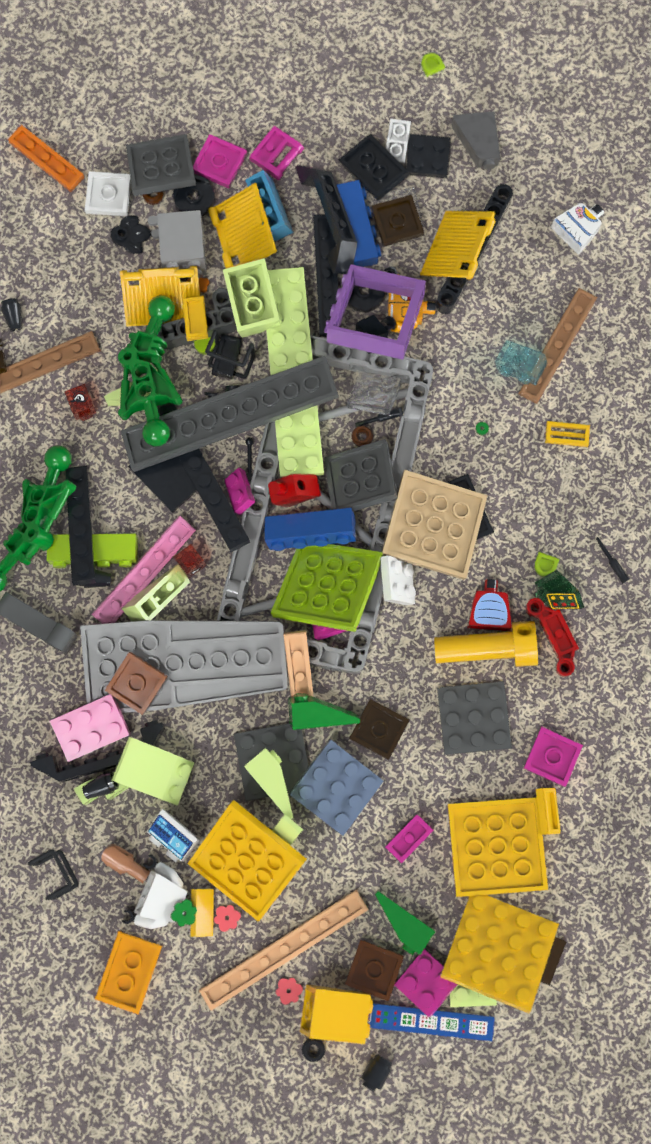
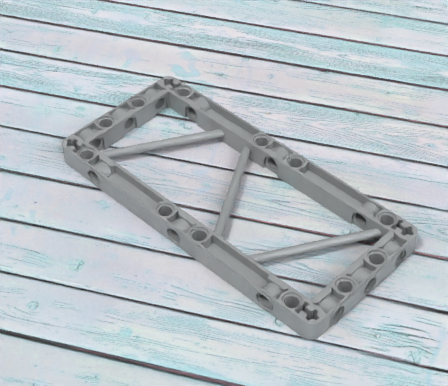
M310 335L313 360L325 356L328 365L331 367L354 372L358 370V373L398 382L400 380L402 383L409 384V387L406 389L318 413L319 422L406 398L403 410L404 415L401 417L391 459L396 491H398L403 471L412 470L433 375L432 365L429 362L404 356L402 360L376 353L368 354L366 351L328 343L327 338ZM337 352H342L345 354V356L342 358H337L334 356V354ZM383 361L386 363V366L381 368L376 363ZM421 371H426L423 382L419 381ZM419 390L424 395L416 397L413 392ZM275 421L265 425L250 484L255 503H260L263 507L259 511H254L250 506L243 512L241 525L250 543L233 551L217 621H240L241 617L272 609L276 600L275 598L244 607L247 596L245 593L247 594L265 525V517H267L271 501L268 483L276 480L279 469ZM265 462L273 464V467L269 470H265L261 466ZM320 490L321 496L317 497V499L329 510H332L331 500ZM395 499L381 503L380 516H378L373 538L356 523V535L372 551H382L384 541L379 538V534L387 532ZM381 565L356 632L351 631L347 648H344V650L327 646L326 643L307 639L308 649L314 648L318 652L315 658H309L311 666L328 670L332 668V671L359 674L363 671L383 594ZM234 607L236 608V613L233 616H226L224 614L226 608ZM356 637H363L366 640V644L363 647H358L354 644V639ZM355 652L359 653L358 663L361 665L352 668V664L349 661L354 660Z

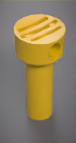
M535 621L512 622V631L434 637L436 664L514 658L515 667L538 666Z

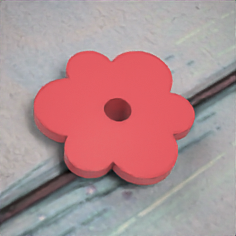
M232 905L227 907L220 906L216 910L217 916L214 918V922L219 924L221 931L226 932L230 928L235 929L237 927V921L240 920L241 914L239 911L234 910Z
M282 978L278 982L279 988L276 990V995L280 997V1001L284 1005L289 1004L291 1001L295 1003L298 1001V995L302 993L303 988L300 984L296 983L295 978H290L289 980Z

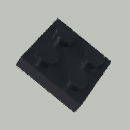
M409 134L406 166L409 174L447 178L451 137Z

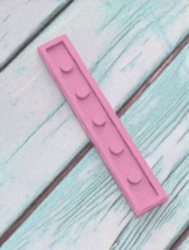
M178 516L91 615L102 624L115 623L124 613L122 608L135 595L148 586L196 530L181 516Z

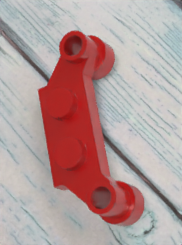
M539 598L530 599L526 604V612L529 616L539 620L558 658L555 667L557 674L562 677L570 676L575 669L573 658L575 651L579 647L560 609L555 611L544 606L543 601ZM531 606H535L537 612L532 611ZM561 665L566 666L567 672L561 670Z

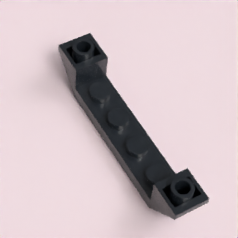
M297 165L295 168L301 184L316 188L336 246L327 254L332 272L335 274H347L350 265H353L357 240L333 174L330 171Z
M157 720L145 723V727L140 729L143 742L154 747L165 730L164 724L162 722L158 723ZM119 751L106 754V758L98 760L97 757L90 758L84 761V765L78 767L75 764L62 767L61 772H59L56 757L53 755L49 756V753L36 756V760L31 761L30 764L31 767L64 783L117 767L122 753L120 754Z

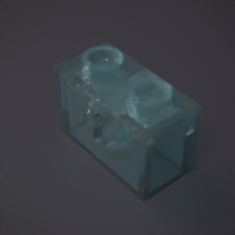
M506 340L495 360V364L501 375L518 378L524 384L531 383L537 385L547 365V360L544 353Z

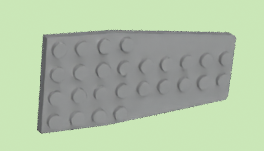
M147 620L80 626L87 704L109 695L104 690L129 652H132L168 676L146 711L282 691L288 687L284 625L280 621ZM115 698L121 713L137 712Z

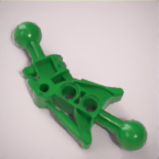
M157 295L151 299L148 304V312L151 318L145 332L137 331V333H130V343L118 354V360L124 369L118 415L125 421L133 413L144 410L147 422L143 427L142 436L144 441L153 447L164 445L170 437L169 426L160 420L157 406L166 403L180 405L183 402L166 370L160 365L162 361L161 356L165 354L163 349H166L168 345L157 335L162 323L170 320L175 312L174 302L165 295ZM128 374L132 375L133 384L131 388L130 381L128 380Z
M52 446L44 454V462L48 471L43 485H36L28 479L22 482V523L13 529V534L10 533L8 535V540L5 539L3 541V545L9 553L0 562V592L7 585L6 574L18 560L28 566L39 549L46 551L53 544L54 537L50 533L52 523L57 519L68 496L76 490V485L69 480L56 485L59 473L67 470L72 461L70 451L64 446Z

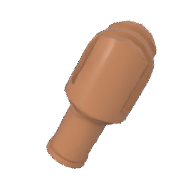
M110 844L102 853L101 858L105 865L121 875L122 873H128L142 884L151 872L133 861L134 855L118 845Z

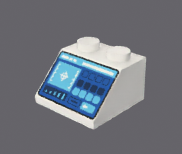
M163 809L147 830L151 835L148 839L157 847L162 844L168 850L166 854L175 862L178 859L184 862L201 841L168 811Z

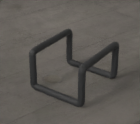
M214 330L205 350V353L210 356L208 366L213 368L212 362L214 358L244 367L251 353V358L244 375L234 372V376L242 379L247 378L255 359L254 343L249 344L241 363L216 354L219 346V337L217 330ZM215 339L216 346L214 350L210 352L211 346Z
M50 849L28 862L29 866H39L54 857L67 885L45 897L46 900L58 899L79 885L61 850L55 851ZM58 855H60V857H61V859H62V861H63V863H64V865H65V867H66V869H67V871H68V873H69V875H70V877H71V879H72V881H73V883H74L73 885H72V882H71V880H70V878H69V876H68V874H67V872H66L64 866L62 865V863H61V861H60Z

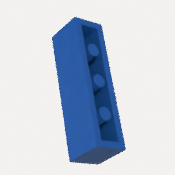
M359 180L337 184L357 240L353 265L361 267L377 265L378 257H381L379 244L375 245L376 231L374 225H370L369 219L372 217L370 207L366 206L364 201L367 200L365 187H361Z
M352 508L265 517V542L269 550L303 549L306 546L323 547L328 544H348L349 542L356 541V518Z

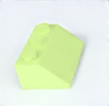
M265 258L223 269L237 331L242 338L262 333L280 322Z

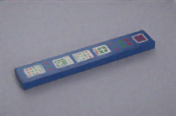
M373 1003L372 1012L368 1015V1023L370 1028L493 1041L495 1017L436 1010L431 1018H429L419 1008Z

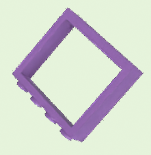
M351 264L348 273L343 274V287L338 288L336 294L337 303L332 304L330 311L331 319L326 321L324 333H327V342L403 360L424 298L426 281ZM354 285L411 298L397 340L340 327Z

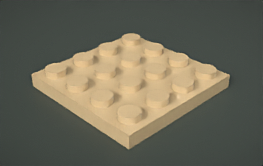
M404 470L397 491L398 499H395L382 547V554L465 580L469 571L487 495Z

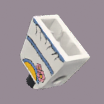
M580 203L556 217L551 228L579 255L599 231L602 223L598 218L604 214V211L598 204L588 209L583 203Z

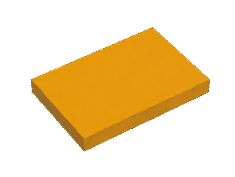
M118 931L95 1000L139 1015L162 945Z

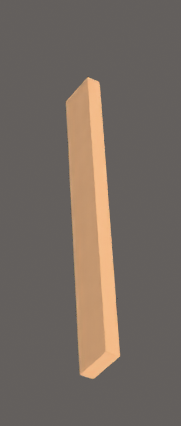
M355 890L206 985L199 992L212 1011L369 909L358 891Z

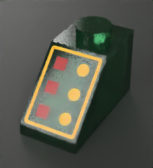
M558 570L535 582L537 592H535L536 597L541 599L550 609L584 608L579 590Z

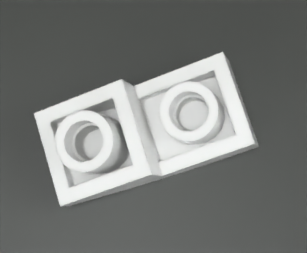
M390 119L386 149L400 163H405L411 122Z

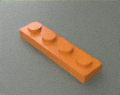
M23 125L8 138L9 143L68 191L72 192L85 178L81 171Z

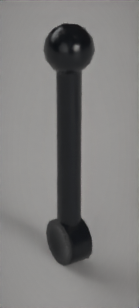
M249 437L245 440L248 474L246 475L248 481L251 482L253 476L252 445L254 441Z

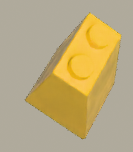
M306 984L300 1033L312 1039L365 1044V1040L370 1034L368 1015L371 1014L373 1009V1001L370 999L371 995L364 992Z

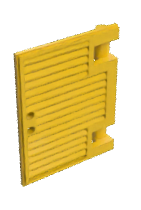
M256 183L215 207L209 208L208 212L212 225L216 227L222 246V259L225 269L234 267L232 258L238 256L240 261L236 265L238 266L267 258L277 252ZM224 211L226 218L221 221L218 214Z
M445 211L420 276L457 277L471 280L478 267L477 258L485 237L491 234L495 224L494 212ZM480 219L486 220L485 226H477ZM462 263H469L467 270L460 269Z
M190 266L189 269L171 267L138 269V272L120 271L126 327L148 325L151 318L148 312V304L157 295L169 297L175 306L173 317L162 324L184 318L182 298L200 296L197 266ZM191 277V281L180 282V278ZM139 280V284L129 285V281Z

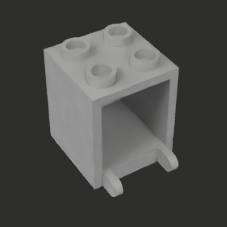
M200 210L157 214L158 216H150L147 220L150 226L158 225V229L151 231V236L154 239H159L162 268L179 267V269H189L190 266H197L198 278H201L202 275H207L204 229Z

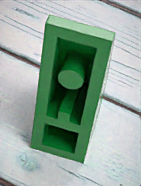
M298 693L294 697H288L289 724L293 730L360 723L356 713L313 696H308L306 693Z
M376 891L375 896L398 939L403 943L401 948L412 956L415 952L420 955L436 931L385 895Z

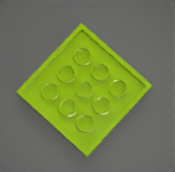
M333 544L323 547L306 546L303 549H296L271 610L272 617L356 632L381 565L382 552Z

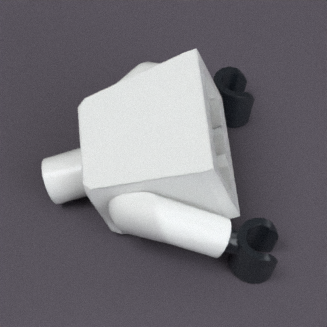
M148 855V857L153 859V864L147 866L143 863V865L151 870L135 911L132 909L124 911L130 913L131 919L129 921L122 919V922L124 924L134 922L135 925L155 929L166 926L169 922H175L171 919V913L175 910L174 905L185 900L187 891L183 889V881L174 869L162 862L158 863L157 858L153 855Z

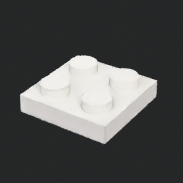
M89 171L85 202L86 214L128 216L131 188L130 174Z
M392 556L381 557L384 601L402 605L415 604L416 591L413 586V566Z

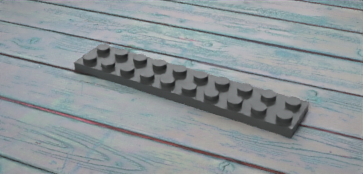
M323 356L159 416L160 420L168 424L170 429V437L162 446L153 447L144 441L142 430L147 421L121 430L131 469L136 472L339 398L327 359Z

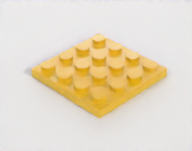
M537 797L447 804L456 897L548 890Z
M233 800L192 856L188 865L259 922L307 858Z
M488 895L469 896L440 977L530 1013L559 924Z

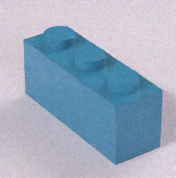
M264 170L245 179L248 187L254 183L257 184L274 241L276 242L293 233L273 179Z

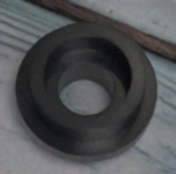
M308 1038L302 1045V1054L306 1060L317 1062L325 1054V1045L320 1039ZM311 1045H316L318 1047V1052L316 1054H311L309 1052V1047Z

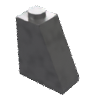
M495 112L453 115L452 129L477 168L483 167L485 170H490L498 166L500 150Z

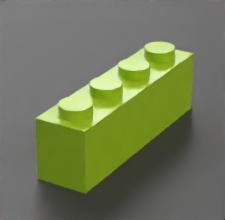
M69 534L53 535V544L47 550V562L53 565V568H66V564H71ZM92 534L94 564H97V567L108 568L110 564H119V567L128 568L138 562V537L136 534Z

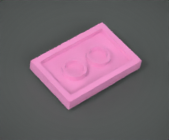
M111 694L50 720L68 762L131 734L116 699Z

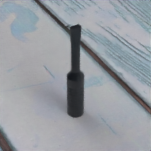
M396 408L380 413L377 417L356 422L355 427L403 416V411L401 408Z
M597 537L596 540L600 548L609 559V565L622 584L630 580L617 559L610 555L599 537Z

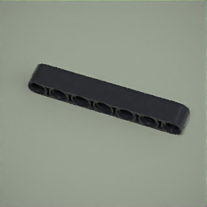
M498 185L483 210L494 212L497 216L494 217L495 224L491 234L485 237L477 258L478 264L510 206L513 190L509 185ZM502 195L507 199H500L498 196ZM480 219L477 226H485L486 220ZM447 277L438 294L436 303L440 313L449 314L455 309L469 282L468 279ZM458 282L461 286L454 287L451 283ZM447 299L451 302V304L446 305L443 304L441 301Z

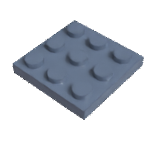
M329 739L290 791L289 795L344 836L381 786L383 780Z

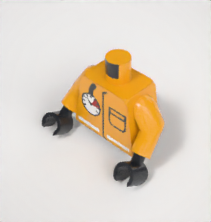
M392 266L384 269L388 273L397 274V270ZM389 293L388 316L381 320V322L387 324L385 328L388 331L400 333L411 300L410 297ZM422 301L414 329L422 324L423 314L435 315L436 302Z

